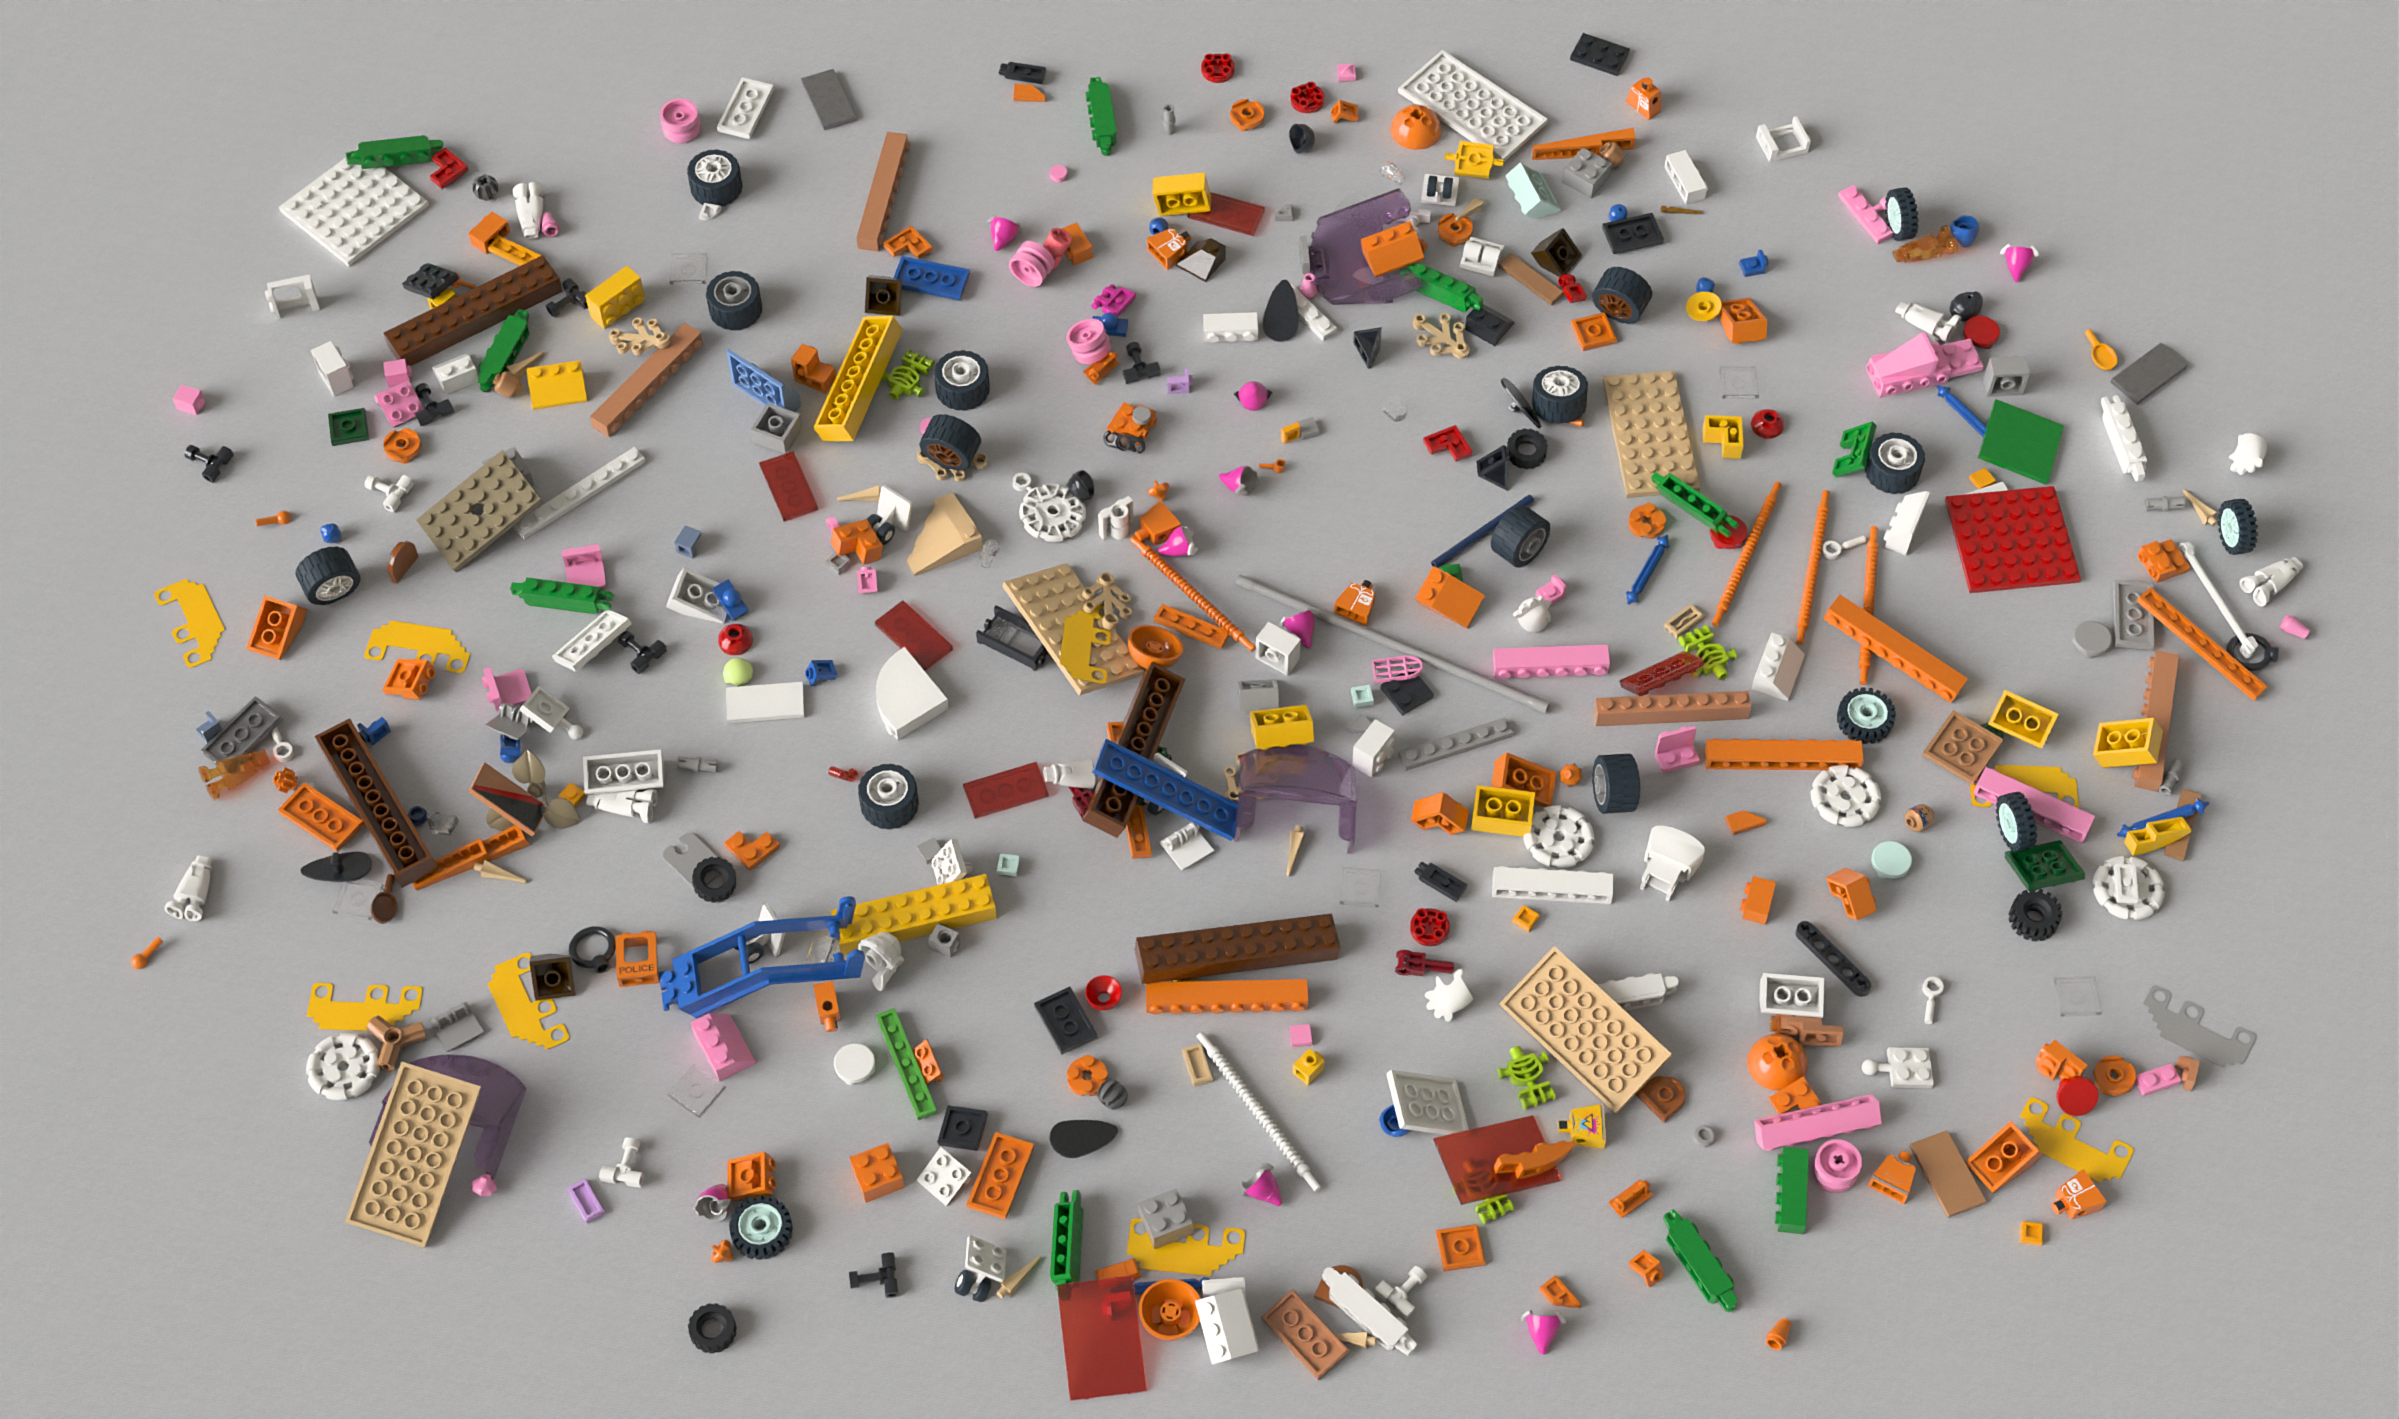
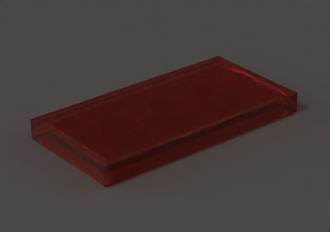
M1211 192V211L1188 213V218L1254 236L1265 212V207Z
M794 451L759 462L760 469L783 522L818 510L817 503Z
M904 600L875 621V626L900 649L905 647L924 671L953 650V646Z
M1037 762L963 783V789L974 819L1049 797Z

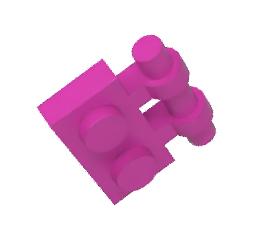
M1110 284L1109 287L1107 286L1102 290L1101 295L1094 299L1091 306L1095 310L1102 307V312L1114 313L1118 318L1135 300L1136 293L1123 287L1115 290V285Z

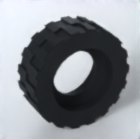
M1526 428L1516 430L1515 433L1511 434L1507 442L1508 460L1520 469L1539 467L1546 458L1547 440L1537 430ZM1521 443H1530L1536 447V451L1532 455H1525L1518 451V446Z
M721 857L703 859L694 868L692 874V884L695 893L704 901L712 903L728 899L733 894L734 888H736V871L733 869V865L728 860L721 859ZM711 871L720 872L724 876V883L718 888L708 887L704 881L707 873Z
M708 1303L705 1306H700L698 1310L693 1312L692 1317L690 1316L688 1332L693 1345L695 1344L696 1348L702 1350V1352H710V1354L722 1352L723 1349H727L733 1343L734 1337H736L737 1327L731 1311L726 1309L724 1305ZM709 1319H717L723 1325L721 1334L715 1338H708L702 1333V1326Z

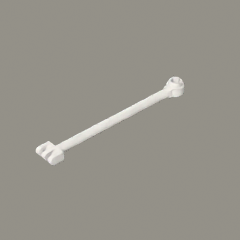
M2190 542L2180 543L2178 546L2179 551L2185 559H2188L2241 641L2242 645L2239 650L2245 658H2251L2258 643L2253 636L2247 637L2197 561L2194 556L2195 545Z

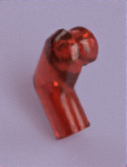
M831 766L828 770L830 776L848 782L855 781L858 776L857 770L853 768L846 771Z

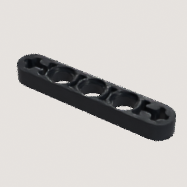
M1802 921L1797 925L1796 937L1855 995L1864 997L1869 993L1871 988L1870 980L1812 923ZM1802 929H1803V930H1806V929L1809 930L1808 933H1807V932H1804V933L1801 932ZM1821 941L1824 944V948H1816L1814 942ZM1835 955L1839 961L1835 963L1830 962L1828 956ZM1849 969L1852 971L1853 975L1845 976L1843 975L1842 970ZM1858 984H1859L1860 986L1864 984V985H1865V988L1862 987V988L1859 989V988H1858Z

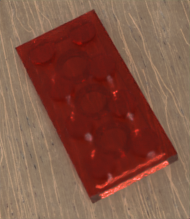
M1683 651L1621 679L1619 682L1622 688L1638 696H1643L1652 689L1664 687L1665 683L1679 680L1687 673L1698 671V668L1704 666L1702 658Z

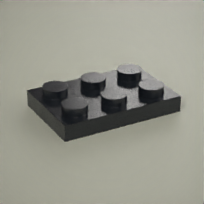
M1582 33L1570 56V60L1618 76L1630 53V48Z
M1653 213L1607 222L1602 225L1613 254L1663 244L1664 242L1663 235Z
M427 263L422 265L416 273L408 276L402 285L405 290L434 299L456 282L459 277L453 271Z
M1070 986L1034 1003L1036 1011L1061 1055L1098 1038V1034Z

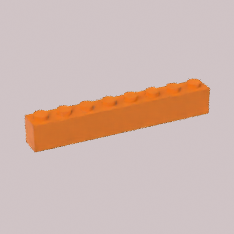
M1841 594L1832 603L1823 618L1830 625L1837 627L1844 634L1852 637L1862 646L1867 647L1876 653L1877 656L1882 657L1894 667L1902 670L1909 677L1917 680L1927 689L1932 690L1950 703L1953 702L1968 678Z
M1713 738L1706 740L1704 748L1706 769L1829 770V767L1836 765H1848L1850 768L1855 769L1858 767L1861 769L1864 761L1862 741L1852 739L1846 741H1836L1833 739L1820 741L1815 739L1739 740L1734 738L1720 740Z
M1307 979L1183 981L1146 984V1013L1154 1015L1161 1013L1181 1014L1182 1012L1200 1014L1202 1012L1221 1013L1223 1011H1232L1234 1013L1252 1011L1259 1013L1270 1010L1273 1012H1281L1283 1010L1300 1012L1308 1010Z

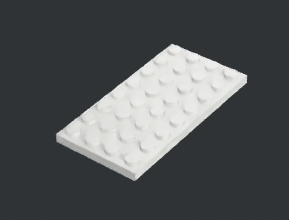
M1443 50L1398 88V93L1415 104L1430 108L1436 113L1440 121L1473 143L1494 145L1493 156L1497 159H1504V162L1542 129L1548 121L1546 117Z

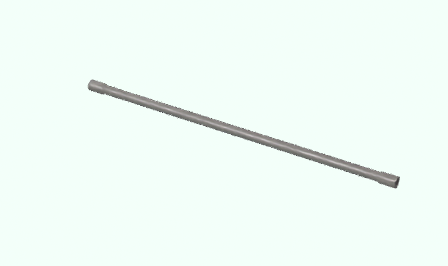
M1239 575L1236 580L1237 586L1257 592L1302 612L1307 610V607L1315 609L1318 614L1314 615V617L1408 656H1415L1427 664L1524 703L1535 710L1546 713L1549 708V702L1495 682L1259 584L1255 580L1243 575Z

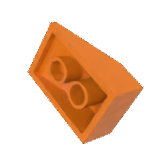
M1750 298L1721 301L1722 307L1718 315L1725 334L1731 343L1741 344L1747 341L1758 342L1766 339L1767 318Z
M1433 566L1415 600L1419 605L1468 628L1485 595Z
M264 595L246 649L281 660L301 629L307 609Z
M1506 752L1495 760L1491 787L1535 792L1534 805L1548 807L1552 806L1556 772Z
M2010 1121L1967 1159L1965 1163L1989 1190L1995 1193L2028 1170L2043 1154Z

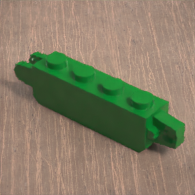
M1100 77L1090 78V84H1088V91L1085 92L1086 102H1090L1087 105L1088 115H1092V117H1089L1090 128H1094L1091 131L1092 141H1096L1097 148L1100 147L1101 153L1104 156H1108L1111 154V146L1117 143V131L1110 88L1107 83H1102Z
M425 135L360 142L358 150L346 152V161L348 165H361L362 169L432 162V156L442 150L444 142L440 139L429 140Z
M1421 263L1418 265L1411 264L1407 267L1409 271H1401V277L1410 282L1411 287L1415 291L1463 313L1470 307L1477 310L1484 307L1483 298L1476 293L1475 287Z
M518 309L514 316L508 315L506 321H503L501 325V330L495 335L492 346L487 349L483 362L479 363L478 371L480 375L478 383H480V390L483 392L491 390L490 388L494 385L493 380L497 374L501 375L504 371L508 372L507 366L514 364L530 335L527 325L529 319L528 311Z
M1655 472L1651 476L1652 482L1657 485L1656 489L1659 490L1660 495L1717 534L1720 532L1729 538L1731 532L1724 527L1726 523L1735 529L1739 526L1736 521L1728 516L1723 508L1669 473L1663 477Z
M526 577L523 583L512 582L510 587L512 595L524 599V602L529 606L596 614L598 610H610L611 604L607 600L612 601L615 596L612 592L600 590L598 586Z
M1073 1190L1072 1201L1070 1202L1068 1193L1061 1192L1060 1202L1054 1205L1050 1277L1051 1281L1055 1284V1289L1058 1290V1297L1062 1301H1071L1072 1288L1079 1287L1084 1211L1081 1207V1193L1079 1190Z
M1674 1209L1664 1214L1663 1220L1669 1230L1666 1241L1707 1302L1712 1304L1718 1302L1725 1312H1733L1738 1300L1733 1293L1734 1281L1729 1274L1724 1272L1718 1257L1713 1256L1708 1242L1702 1240L1697 1226L1693 1222L1691 1223L1688 1218L1683 1219Z

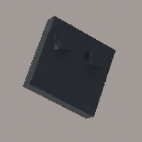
M1416 671L1408 672V675L1414 674ZM1400 673L1397 676H1405V674ZM1419 675L1407 680L1385 682L1380 687L1402 716L1434 698V693Z
M948 1105L937 1140L938 1145L978 1151L988 1117L987 1111Z

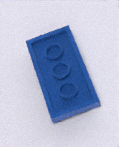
M901 256L893 278L902 280V289L960 301L970 275V269Z

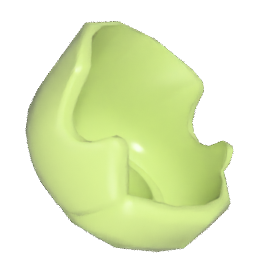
M731 659L724 667V680L726 683H732L736 687L745 685L752 679L753 667L745 659Z

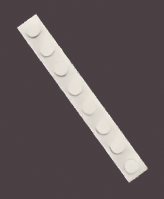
M635 447L631 448L525 516L513 526L514 529L526 540L646 463L645 458Z

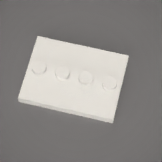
M1390 1070L1387 1073L1400 1129L1466 1137L1470 1134L1456 1079Z

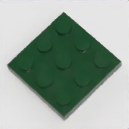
M2061 840L2035 845L2032 848L2014 852L2011 850L2005 852V859L2028 891L2085 879V872Z

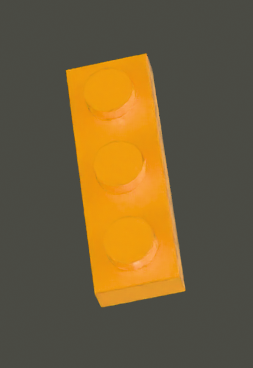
M499 235L488 247L489 252L519 266L541 256Z

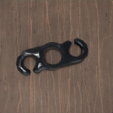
M1110 430L1106 431L1103 436L1107 446L1121 451L1131 450L1136 452V442L1141 444V448L1138 450L1139 454L1143 453L1146 448L1142 438L1128 433L1118 434L1113 432V442L1108 440V436L1111 434ZM1122 437L1128 440L1129 444L1127 447L1121 444Z

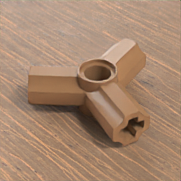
M378 1015L373 1017L366 1027L370 1033L383 1042L377 1066L385 1071L396 1069L400 1053L405 1046L427 1039L422 1021L398 1029Z

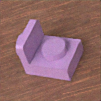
M1184 368V376L1167 377L1168 394L1189 393V386H1192L1193 383L1192 375L1188 374V368Z

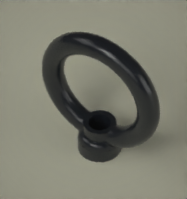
M2245 633L2247 637L2253 636L2256 642L2265 650L2264 659L2258 663H2247L2236 656L2235 646L2241 642L2237 635L2227 645V652L2249 671L2261 670L2267 667L2270 662H2277L2279 648L2272 647L2265 638L2257 634Z
M592 926L584 928L574 935L569 944V955L576 965L583 968H594L596 973H604L610 968L609 960L615 953L616 940L608 929ZM591 934L604 936L608 941V948L604 955H597L593 960H584L578 956L577 945L584 937Z

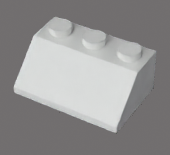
M1925 491L1906 495L1903 502L1898 503L1895 511L1898 514L1897 516L1893 515L1889 525L1892 528L1891 530L1887 529L1884 536L1886 549L1903 555L1907 554L1924 513L1930 492Z
M1771 632L1751 689L1788 701L1805 654L1790 638Z
M1763 973L1760 979L1759 994L1761 1013L1823 1018L1824 978Z
M1243 1288L1195 1301L1212 1364L1260 1351Z

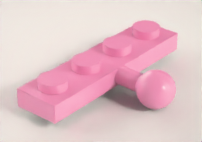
M1855 185L1839 192L1840 199L1877 244L1893 237L1892 230L1877 213L1881 210H1886V197H1883L1879 204L1872 207Z

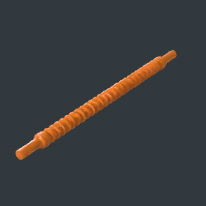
M1778 481L1774 483L1770 494L1765 498L1758 518H1756V522L1738 558L1731 578H1729V582L1725 587L1726 590H1724V594H1722V598L1717 605V612L1712 621L1714 626H1719L1724 613L1728 611L1729 605L1733 600L1732 597L1736 593V589L1746 571L1745 569L1755 551L1754 549L1760 540L1761 533L1771 515L1770 513L1777 502L1776 497L1782 485Z
M1823 490L1821 503L1817 508V517L1808 560L1809 564L1807 565L1805 577L1806 581L1804 582L1802 603L1800 604V616L1797 621L1798 633L1796 643L1799 645L1804 643L1805 632L1809 627L1812 599L1814 598L1816 577L1818 576L1819 560L1821 559L1822 543L1825 534L1824 530L1826 529L1825 526L1829 512V490Z
M1877 526L1870 527V539L1867 543L1868 550L1866 551L1867 563L1863 595V610L1872 616L1874 615V593L1876 592L1875 580L1879 548ZM1860 644L1859 683L1866 685L1868 669L1871 666V650Z
M1136 536L1130 538V541L1141 551L1144 557H1147V560H1150V563H1153L1161 573H1164L1171 582H1174V585H1177L1185 595H1188L1195 604H1198V607L1205 611L1209 617H1212V620H1215L1223 630H1226L1230 636H1233L1236 642H1241L1250 652L1255 651L1256 646L1245 637V633L1239 630L1238 627H1235V624L1228 620L1224 614H1221V611L1214 607L1210 601H1207V598L1200 595V592L1193 585H1190L1186 579H1183V576H1180L1172 566H1169V563H1166L1162 557H1159V554H1156L1149 545H1145Z

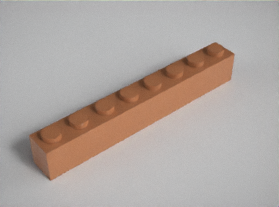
M886 133L856 237L858 249L879 252L880 245H883L884 231L888 229L887 220L892 215L891 206L895 204L896 200L895 191L899 190V178L903 176L902 167L906 165V153L910 151L911 143L908 141L907 134Z
M684 323L670 336V344L667 347L658 348L590 416L592 427L607 437L617 432L620 426L629 420L632 414L637 409H640L643 403L649 397H652L655 391L661 385H664L667 379L676 373L679 367L684 362H687L696 350L701 348L703 344L701 332Z
M2156 650L2154 656L2150 657L2147 667L2150 668V672L2147 673L2145 680L2148 688H2145L2143 699H2146V704L2142 706L2141 715H2144V719L2155 718L2163 729L2157 763L2140 764L2133 770L2132 779H2135L2134 787L2158 792L2162 783L2179 659L2177 654Z
M1749 691L1596 698L1594 717L1596 726L1742 720L1749 718L1751 702Z

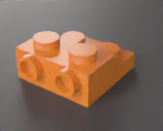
M1123 402L1108 425L1107 431L1110 430L1111 434L1113 432L1118 434L1128 433L1146 440L1149 429L1154 427L1157 422L1156 411L1148 408L1151 412L1150 421L1147 424L1139 425L1132 418V412L1136 407Z
M2172 539L2161 543L2154 541L2143 545L2137 554L2140 562L2145 565L2149 575L2153 577L2156 583L2189 572L2191 568Z
M397 659L382 691L389 695H402L404 699L420 700L422 695L428 691L427 685L430 679L435 677V668L428 660Z
M2055 1039L2050 1045L2046 1043L2041 1048L2040 1054L2035 1060L2038 1064L2036 1068L2045 1077H2049L2052 1081L2057 1075L2061 1080L2074 1076H2083L2088 1066Z
M763 1151L727 1160L728 1199L736 1201L748 1197L757 1199L758 1195H761L762 1198L765 1195L772 1196L773 1189L776 1188V1180L772 1177V1170L776 1169L774 1158Z

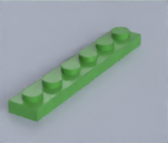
M895 1008L876 1014L877 1022L917 1120L919 1121L937 1114V1109Z

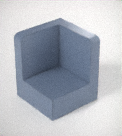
M685 525L674 542L676 552L693 559L696 555L695 544L701 536V531Z
M209 711L205 713L208 721L196 729L197 733L206 743L222 729L220 723Z

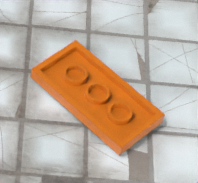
M305 782L278 809L279 814L337 853L364 825L361 819Z
M995 1132L967 1201V1208L1006 1220L1032 1155L1034 1144Z

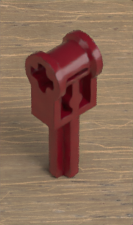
M1068 786L1074 795L1072 797L1073 805L1083 820L1093 794L1089 789L1084 791L1083 788Z
M1399 950L1396 952L1398 964L1395 972L1399 975L1424 976L1425 971L1449 974L1454 972L1453 962L1425 959L1426 953L1412 952L1410 950Z

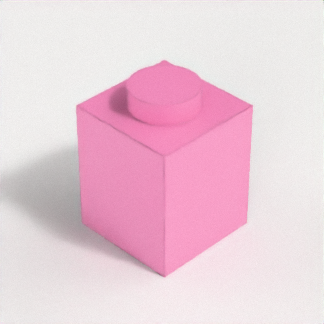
M405 359L383 362L388 387L396 386L406 380L410 381L409 376H412V369L410 365L407 366Z
M184 385L179 387L173 397L178 410L195 415L198 414L205 404L201 390Z

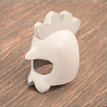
M2251 433L2239 435L2238 446L2235 452L2229 456L2230 459L2234 460L2230 468L2231 471L2243 475L2246 471L2252 473L2257 467H2262L2267 453V442L2265 439Z
M1543 596L1528 598L1521 603L1519 609L1513 615L1515 618H1518L1520 625L1526 631L1539 632L1551 622L1548 608L1552 601H1544Z
M1462 969L1454 973V981L1450 985H1444L1437 976L1435 989L1425 993V997L1430 1000L1427 1003V1009H1435L1434 1016L1439 1019L1444 1016L1445 1021L1449 1022L1453 1018V1013L1465 1008L1474 1000L1461 978L1464 974Z

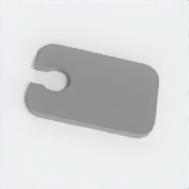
M686 833L679 838V841L683 845L688 846L687 853L677 854L675 848L670 845L664 850L663 858L693 887L692 874L697 864L705 858L717 856L696 835ZM718 871L707 873L704 879L705 884L709 885L721 873Z

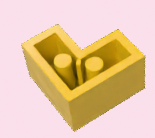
M1705 415L1702 428L1703 443H1721L1722 458L1741 459L1743 450L1742 416Z

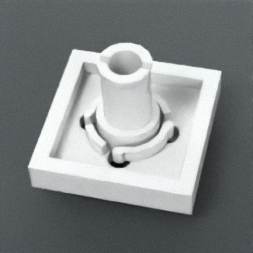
M950 839L931 860L938 885L961 880L965 875H969L972 872V866H968L971 863L963 861L958 840Z

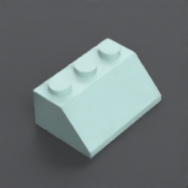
M1520 162L1506 175L1509 182L1508 186L1514 191V197L1521 204V210L1526 216L1537 219L1561 211L1540 171Z

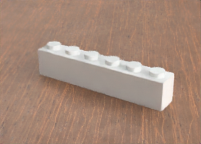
M1507 866L1494 867L1492 897L1611 904L1613 874L1606 872L1592 873L1583 870L1575 872L1565 869H1528L1526 867L1509 868Z

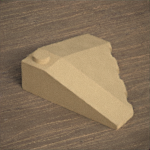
M954 493L937 498L933 504L934 508L924 523V529L914 544L915 548L912 554H909L907 563L914 576L983 550L982 537L977 527Z

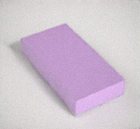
M586 1178L567 1188L587 1224L606 1214Z

